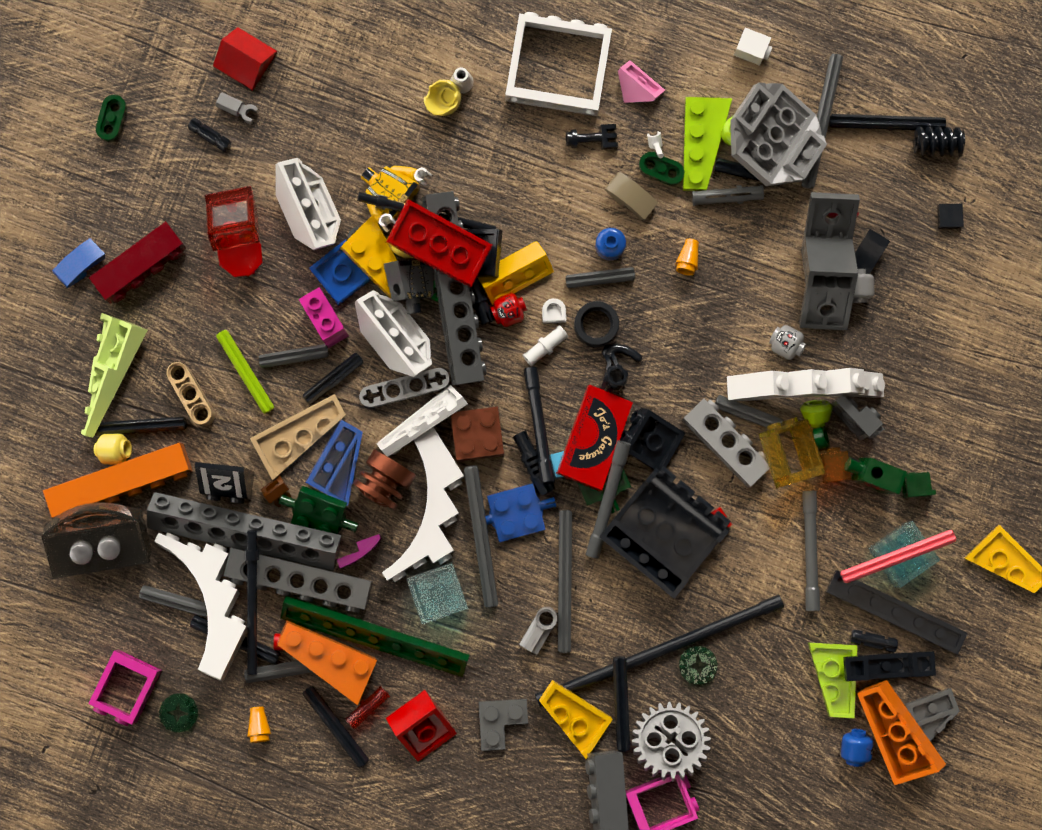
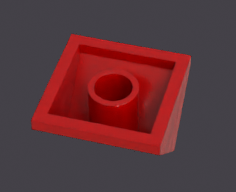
M237 27L221 39L213 67L253 91L274 59L277 51Z

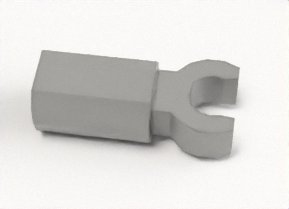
M223 92L220 93L216 101L217 108L237 117L240 115L249 124H253L254 121L247 117V113L249 111L259 112L256 106L252 104L244 105V102Z

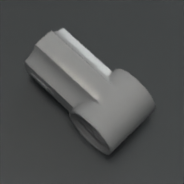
M551 607L540 608L519 645L537 655L551 630L556 625V611ZM543 612H550L553 615L552 623L543 624L540 621V615Z

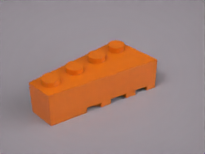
M287 620L277 641L279 647L358 705L377 662L375 657Z
M887 680L867 686L857 693L894 785L937 773L946 765Z

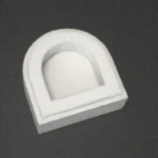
M549 299L544 303L542 308L543 324L566 323V308L562 301L559 299Z

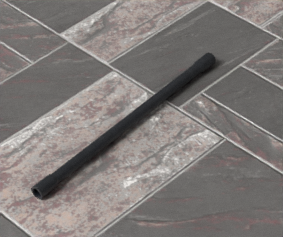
M779 594L752 607L626 658L627 670L761 615H767L784 608L783 601ZM613 663L563 683L561 686L573 693L614 676ZM545 690L535 694L540 707H542L543 705L541 704L539 699L541 698Z

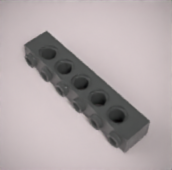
M230 548L224 576L229 577V581L234 584L243 585L244 581L247 582L245 551ZM259 554V560H257V589L266 591L267 587L276 588L277 594L290 596V593L293 592L300 594L299 599L313 602L314 598L323 600V605L336 607L337 603L347 605L346 610L360 613V609H367L373 581ZM276 568L280 571L281 578L278 582L274 583L270 580L269 573L272 569ZM297 574L302 575L304 578V584L300 588H296L292 583L293 577ZM319 580H325L328 585L327 591L323 594L318 593L315 588ZM343 585H347L351 589V595L347 599H342L339 596V589Z

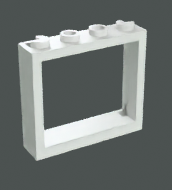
M533 12L519 13L505 95L506 101L597 116L612 29L599 23L593 26L587 25L580 20L568 22L562 21L557 16L544 18L538 17L539 15ZM525 26L603 39L593 100L515 87Z

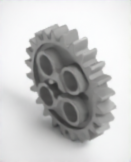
M668 702L665 709L659 703L658 711L650 707V716L642 713V720L644 722L636 721V726L640 730H633V736L637 738L632 740V745L638 746L633 750L634 755H641L638 758V764L646 763L644 766L645 772L652 768V777L662 773L661 778L663 781L667 775H670L672 782L675 780V775L678 774L682 780H684L685 772L693 776V767L700 770L702 765L699 761H707V756L703 753H710V747L705 745L711 743V737L705 736L709 733V728H702L705 720L697 721L698 712H694L692 715L689 714L690 706H687L685 710H681V703H678L676 708H672L671 702ZM674 721L677 726L673 729H668L664 726V723ZM655 727H659L662 733L658 730H655ZM691 737L695 740V743L686 745L682 742V739ZM650 738H657L661 743L657 746H651L647 741ZM667 738L669 740L676 739L675 744L672 742L667 744ZM680 749H681L683 752L688 753V756H684V755L681 753ZM675 754L679 759L672 763L666 760V756Z

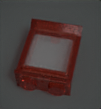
M251 186L204 195L207 210V235L213 251L260 242L257 205Z

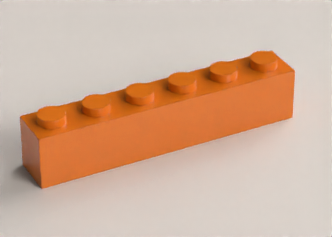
M179 442L45 489L43 493L51 517L60 518V521L73 518L75 512L81 510L83 513L97 509L96 505L105 502L106 505L120 501V496L126 494L129 497L143 493V488L151 486V489L164 486V481L173 478L174 481L187 478V473L193 470L185 446Z

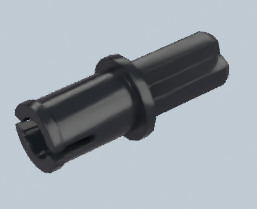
M476 278L472 287L469 288L470 291H473L475 297V304L472 307H475L481 325H486L487 322L489 324L495 321V318L488 304L489 298L485 297L478 278Z

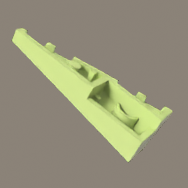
M104 313L100 317L104 324L102 334L97 335L100 347L97 356L93 359L88 392L92 394L90 407H85V414L88 415L85 429L81 431V434L92 438L148 331L138 325Z

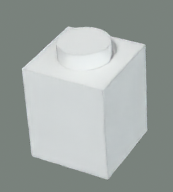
M745 28L734 56L760 66L763 59H768L772 50V46H769L771 37Z

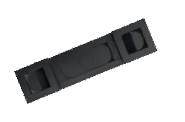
M934 651L843 657L846 682L883 678L936 676Z

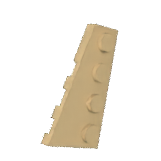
M333 394L251 437L250 440L271 479L274 480L346 414L338 398Z

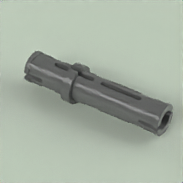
M737 185L736 188L692 191L693 206L730 202L743 204V201L764 200L763 185L751 187ZM750 193V195L730 196L731 194ZM725 195V197L706 198V196Z

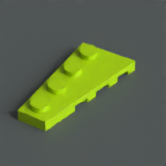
M685 97L683 156L685 173L683 177V191L707 190L722 137L721 131L726 122L732 98Z

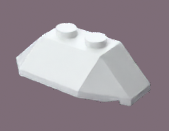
M298 158L278 162L276 164V197L294 238L313 250L333 245L336 242L341 219L323 178L311 168L302 164V161Z
M374 290L355 301L360 332L389 369L414 377L432 365V360L430 359V339L411 315L407 314V310L400 302L393 301L387 296L379 295Z

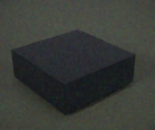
M963 203L939 204L937 206L938 229L964 227Z

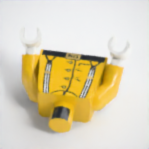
M385 166L378 174L368 167L363 172L361 179L370 185L366 190V194L374 196L380 194L388 196L390 200L406 203L408 199L412 200L419 191V183L423 186L427 185L423 178L427 175L432 176V174L425 168L415 169L405 166H393L391 168ZM367 204L370 215L374 214L375 220L382 226L385 232H388L389 230L386 226L389 223L395 224V220L400 212L387 208L381 210L375 208V205Z

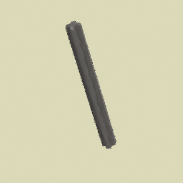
M832 54L830 56L817 113V119L824 138L828 129L843 56L840 54ZM822 153L806 178L802 180V187L807 189L814 188Z
M467 466L464 468L484 606L490 608L498 605V597L480 476L477 466Z
M561 510L559 512L558 652L570 653L572 511Z

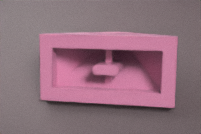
M628 61L618 70L624 103L654 101L665 91L631 61Z

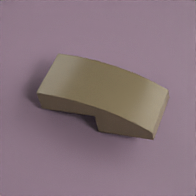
M618 172L604 189L619 205H625L640 221L645 220L658 204L647 191L621 172Z

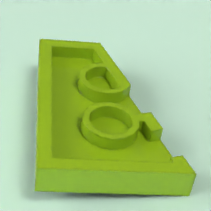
M808 642L828 716L855 718L856 681H845L843 657L857 656V645Z

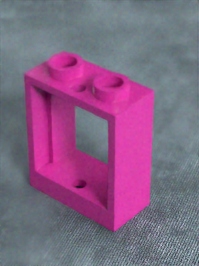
M320 287L299 299L328 348L349 337Z
M114 650L88 704L94 706L93 711L106 716L108 713L115 716V721L122 725L135 724L162 670L121 650ZM117 663L148 677L130 714L100 700Z
M679 774L675 775V780L688 812L652 827H649L637 795L671 782L670 775H667L664 781L659 777L626 790V797L639 830H671L698 819L696 812L700 811L695 797L690 798L687 789L691 788L686 774L684 780L680 778Z

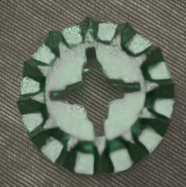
M690 647L680 658V673L685 680L692 684H705L711 681L717 673L718 662L716 657L706 647ZM697 655L701 662L709 664L701 668V676H699L697 669L688 668L689 665L696 663Z
M177 693L170 695L162 702L160 707V722L167 730L176 733L190 729L198 717V708L195 701L186 694ZM179 703L180 710L188 713V715L180 716L177 723L176 716L169 712L176 710Z

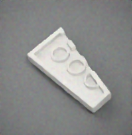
M449 385L376 444L387 457L394 455L402 447L468 403Z

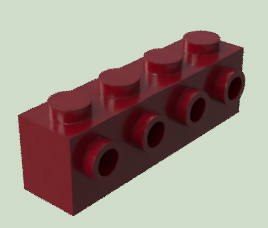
M165 221L91 275L89 279L108 303H117L126 297L125 293L143 285L145 278L149 275H155L162 271L165 267L164 264L168 261L180 258L186 246L172 227Z

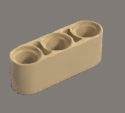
M181 362L172 363L167 369V377L190 418L200 426L211 425L215 419V412L192 371ZM183 368L185 371L184 377L176 380L174 378L175 371ZM194 388L196 390V397L193 400H187L186 392ZM201 409H207L208 417L203 421H199L197 418L198 412Z

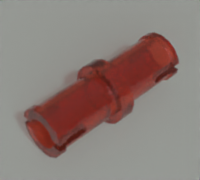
M380 685L366 700L362 699L360 705L345 720L356 730L370 715L373 716L376 713L375 710L391 696Z

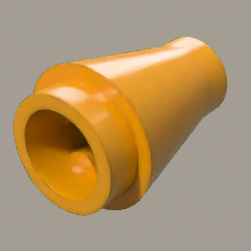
M685 240V244L675 263L678 273L691 276L698 270L699 242L697 240Z
M264 707L250 708L247 737H250V743L270 741L269 735H271Z

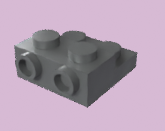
M844 395L836 398L831 403L833 406L832 411L860 441L865 438L869 440L875 438L884 430L883 423L880 421L881 416L874 408L871 407L869 409L866 406L857 410L858 405L851 397H845Z

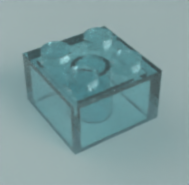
M910 520L868 547V550L874 558L922 541L925 538L913 520ZM933 550L886 568L883 571L895 588H901L939 562L940 559Z
M453 563L407 578L422 625L469 608Z

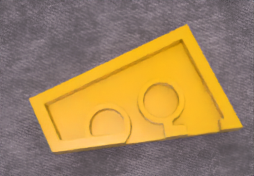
M553 680L539 699L544 708L585 759L588 757L587 753H591L613 720L611 716Z

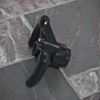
M608 344L603 348L602 355L607 366L600 389L605 390L607 386L608 389L606 391L612 392L625 386L629 376L628 371L624 370L622 365H619L615 354L622 353L631 357L635 362H641L642 356L635 349L622 344Z

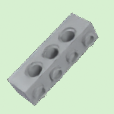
M703 399L682 421L747 488L751 487L771 468L768 464L769 458L762 451L757 453L751 446L753 442L745 434L740 435L734 429L736 425L727 416L723 418L718 413L720 409L712 400L706 401ZM711 418L716 421V430L710 431L706 428V419ZM728 435L733 438L734 444L732 448L723 446V436ZM745 452L750 456V463L748 465H743L739 462L740 453Z

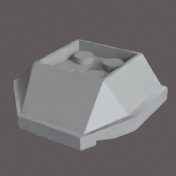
M757 83L753 85L730 120L732 157L765 186L804 180L827 145L824 136H822L816 114L783 84Z

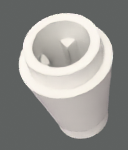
M465 68L456 69L451 77V81L459 87L461 93L470 91L473 87V77Z

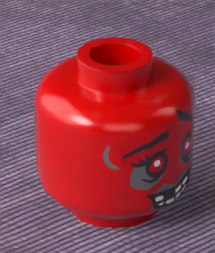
M509 293L494 300V306L491 307L497 325L502 324L503 327H509L524 320L523 312L527 311L522 297L517 298L516 294Z

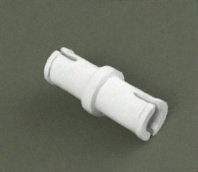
M557 326L545 338L541 337L538 339V343L522 356L532 367L546 354L550 355L553 352L552 349L567 339L568 335L561 326Z

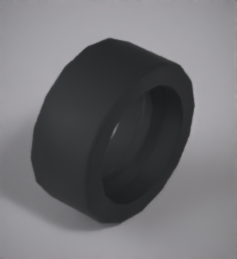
M593 301L579 309L574 321V330L579 340L590 347H602L614 340L619 330V318L611 305L601 301ZM601 311L609 317L611 322L610 330L605 336L592 338L585 333L583 320L589 312Z

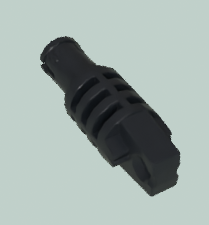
M522 431L513 436L512 438L522 455L520 460L524 462L525 465L523 466L527 468V474H530V480L536 486L539 493L544 495L554 490V483L548 485L541 484L537 449L531 443L527 431Z

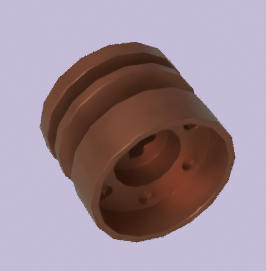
M374 449L366 461L367 465L373 469V472L369 474L365 471H360L359 474L368 480L363 484L355 479L353 485L364 496L380 506L395 510L398 505L389 500L391 495L402 500L403 496L396 490V487L399 485L409 488L416 475Z

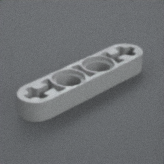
M435 368L423 371L414 377L408 375L364 387L359 394V399L365 407L375 408L443 390L449 385L450 377L445 369ZM437 373L446 377L442 381V385L433 382L430 383L432 388L427 389V382L424 376L428 375L429 380L435 379ZM413 379H420L423 382V387L418 392L412 391L409 387ZM395 384L400 388V393L397 397L391 398L387 395L386 390L390 385ZM382 387V393L386 400L381 401V396L375 397L373 403L364 400L368 391H371L372 394L380 393L378 388Z

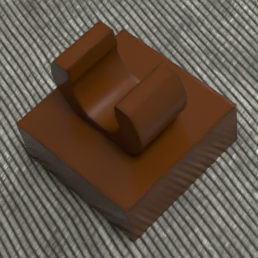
M280 475L261 489L266 500L270 504L274 502L279 508L281 504H279L278 498L284 494L291 498L288 491L289 488Z

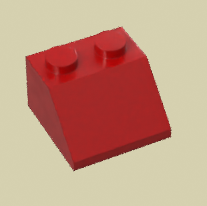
M426 690L386 717L395 736L417 762L457 734Z

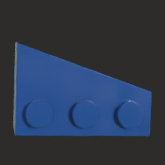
M340 420L305 483L331 497L347 502L348 506L363 431Z

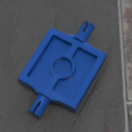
M533 483L487 495L490 511L489 515L486 516L487 525L492 524L496 529L499 542L546 530L542 518L543 510L556 507L555 499L553 497L540 501L535 493Z

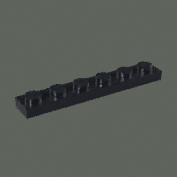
M835 570L825 591L956 655L959 654L968 634L861 581L855 580L850 583H844L841 572Z

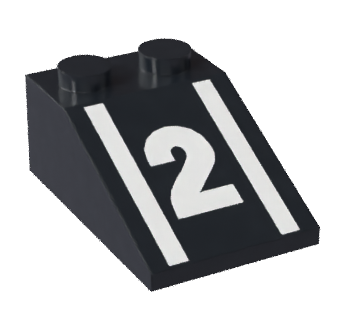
M195 462L199 492L202 495H206V500L220 501L221 497L230 498L231 503L244 504L245 500H251L254 471L245 467Z

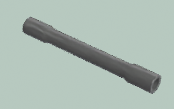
M618 440L612 457V466L594 530L586 550V555L598 559L601 554L604 541L599 536L606 529L623 467L626 464L631 444Z
M802 491L805 528L806 611H820L816 526L817 491Z

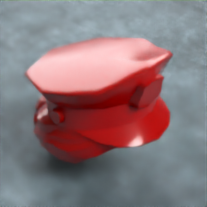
M235 222L225 223L219 231L221 240L217 244L219 266L233 277H249L263 263L261 243L258 242L249 229L240 228L238 223Z

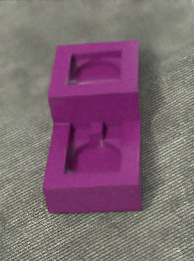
M378 534L356 542L359 552L337 559L339 568L342 569L350 566L368 555L381 542V535Z

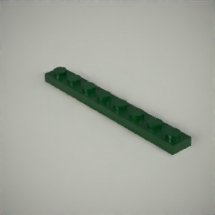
M286 596L283 602L280 619L460 677L464 675L469 654Z

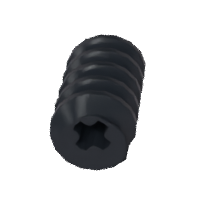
M922 127L916 128L913 140L915 154L917 150H920L921 156L924 157L926 151L929 150L931 157H934L936 150H939L940 157H943L945 150H948L949 156L953 157L955 150H957L959 157L963 156L965 132L964 130L961 131L959 127H955L953 131L950 127H945L944 130L941 127H936L934 131L932 127H926L925 130Z

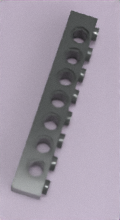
M454 191L428 194L421 198L424 208L437 215L439 212H445L450 222L463 228L462 221L458 220L457 216L460 206L458 197H454ZM433 268L452 385L483 381L484 375H486V365L484 361H481L480 357L483 347L481 338H477L476 328H479L477 315L473 314L472 305L475 304L474 293L470 291L468 286ZM452 282H456L460 286L458 295L450 291ZM457 305L461 306L464 310L462 318H457L454 315V308ZM460 329H464L468 334L465 342L460 341L458 338V331ZM465 352L469 353L472 358L468 366L463 364L461 360Z
M154 492L147 508V528L244 551L247 549V531L257 530V549H259V554L334 571L339 556L341 535L156 492Z

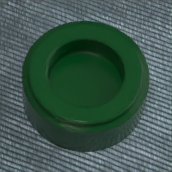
M821 426L813 428V435L820 451L829 449L830 442L825 428Z

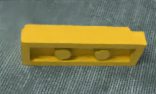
M536 241L500 260L498 277L477 278L489 301L494 305L493 302L496 298L509 293H516L553 273L554 270L547 254Z

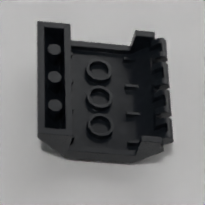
M663 466L661 470L654 469L599 537L675 599L688 583L692 574L715 546L729 533L730 528L727 526L731 521L719 511L714 515L710 513L714 507L700 495L693 499L692 496L695 491L682 480L675 484L673 481L677 476Z

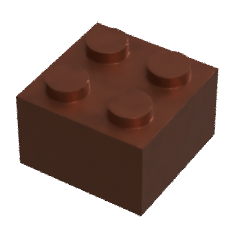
M498 406L459 411L451 415L457 462L504 456Z

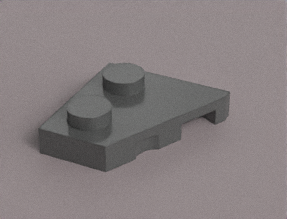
M951 688L904 704L930 741L946 727L949 720H952L960 712Z

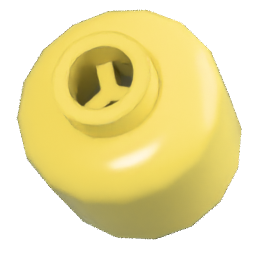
M123 434L101 435L94 445V454L104 465H117L125 462L132 453L131 442Z

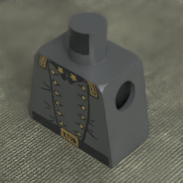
M419 260L384 263L392 300H406L407 314L421 313L420 299L433 296V268Z

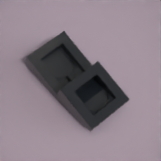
M869 229L855 251L857 269H866V274H870L890 243V240Z

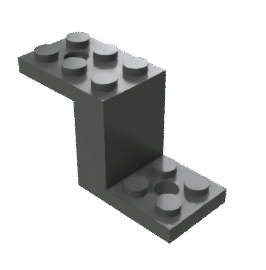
M811 192L801 248L806 286L799 320L800 328L848 329L858 278L853 234L860 202L859 194ZM829 213L838 214L833 219L826 218V215ZM824 305L833 306L829 310L821 309V307Z

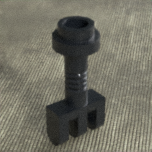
M601 124L599 127L600 133L577 134L576 129L570 130V132H566V145L571 146V148H577L578 143L601 142L602 150L617 149L618 142H609V140L618 139L617 133H608V131L617 129L616 124Z

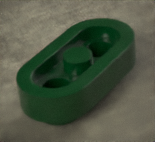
M109 95L102 103L95 129L97 135L103 141H115L121 134L127 113V104L121 96ZM119 105V110L113 112V106ZM112 127V133L106 134V129Z
M655 152L643 154L639 161V170L643 175L666 185H678L684 177V168L679 162L665 156L658 158ZM648 162H652L655 165V167L653 169L647 168L646 164ZM674 171L676 177L670 178L668 172Z

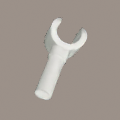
M658 131L655 136L647 134L649 148L656 150L658 158H663L661 132Z

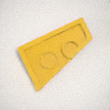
M373 214L340 249L391 298L384 263L394 262L397 259L390 245L385 243L386 238Z
M1000 525L964 557L1033 593L1042 587V566Z

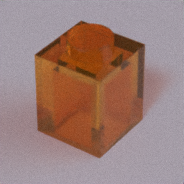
M840 447L828 448L826 453L820 455L823 483L851 480V473L844 470L845 463L849 458L848 451H841Z

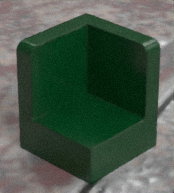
M929 472L907 473L902 486L903 498L936 495V490H932Z

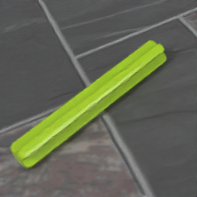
M227 330L219 332L216 335L218 341L264 414L274 409V405Z

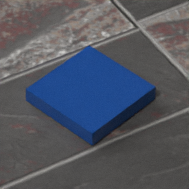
M346 239L309 267L338 305L371 281L340 249L347 241Z

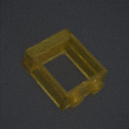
M797 417L783 421L784 426L777 422L766 426L768 431L758 434L776 489L825 474L808 419L798 421ZM789 431L802 467V471L792 474L779 434Z

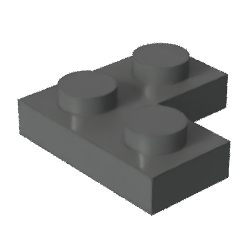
M527 699L479 701L481 751L506 749L504 725L528 724Z

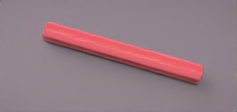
M948 530L841 571L842 580L844 583H850L956 542V536L952 530Z

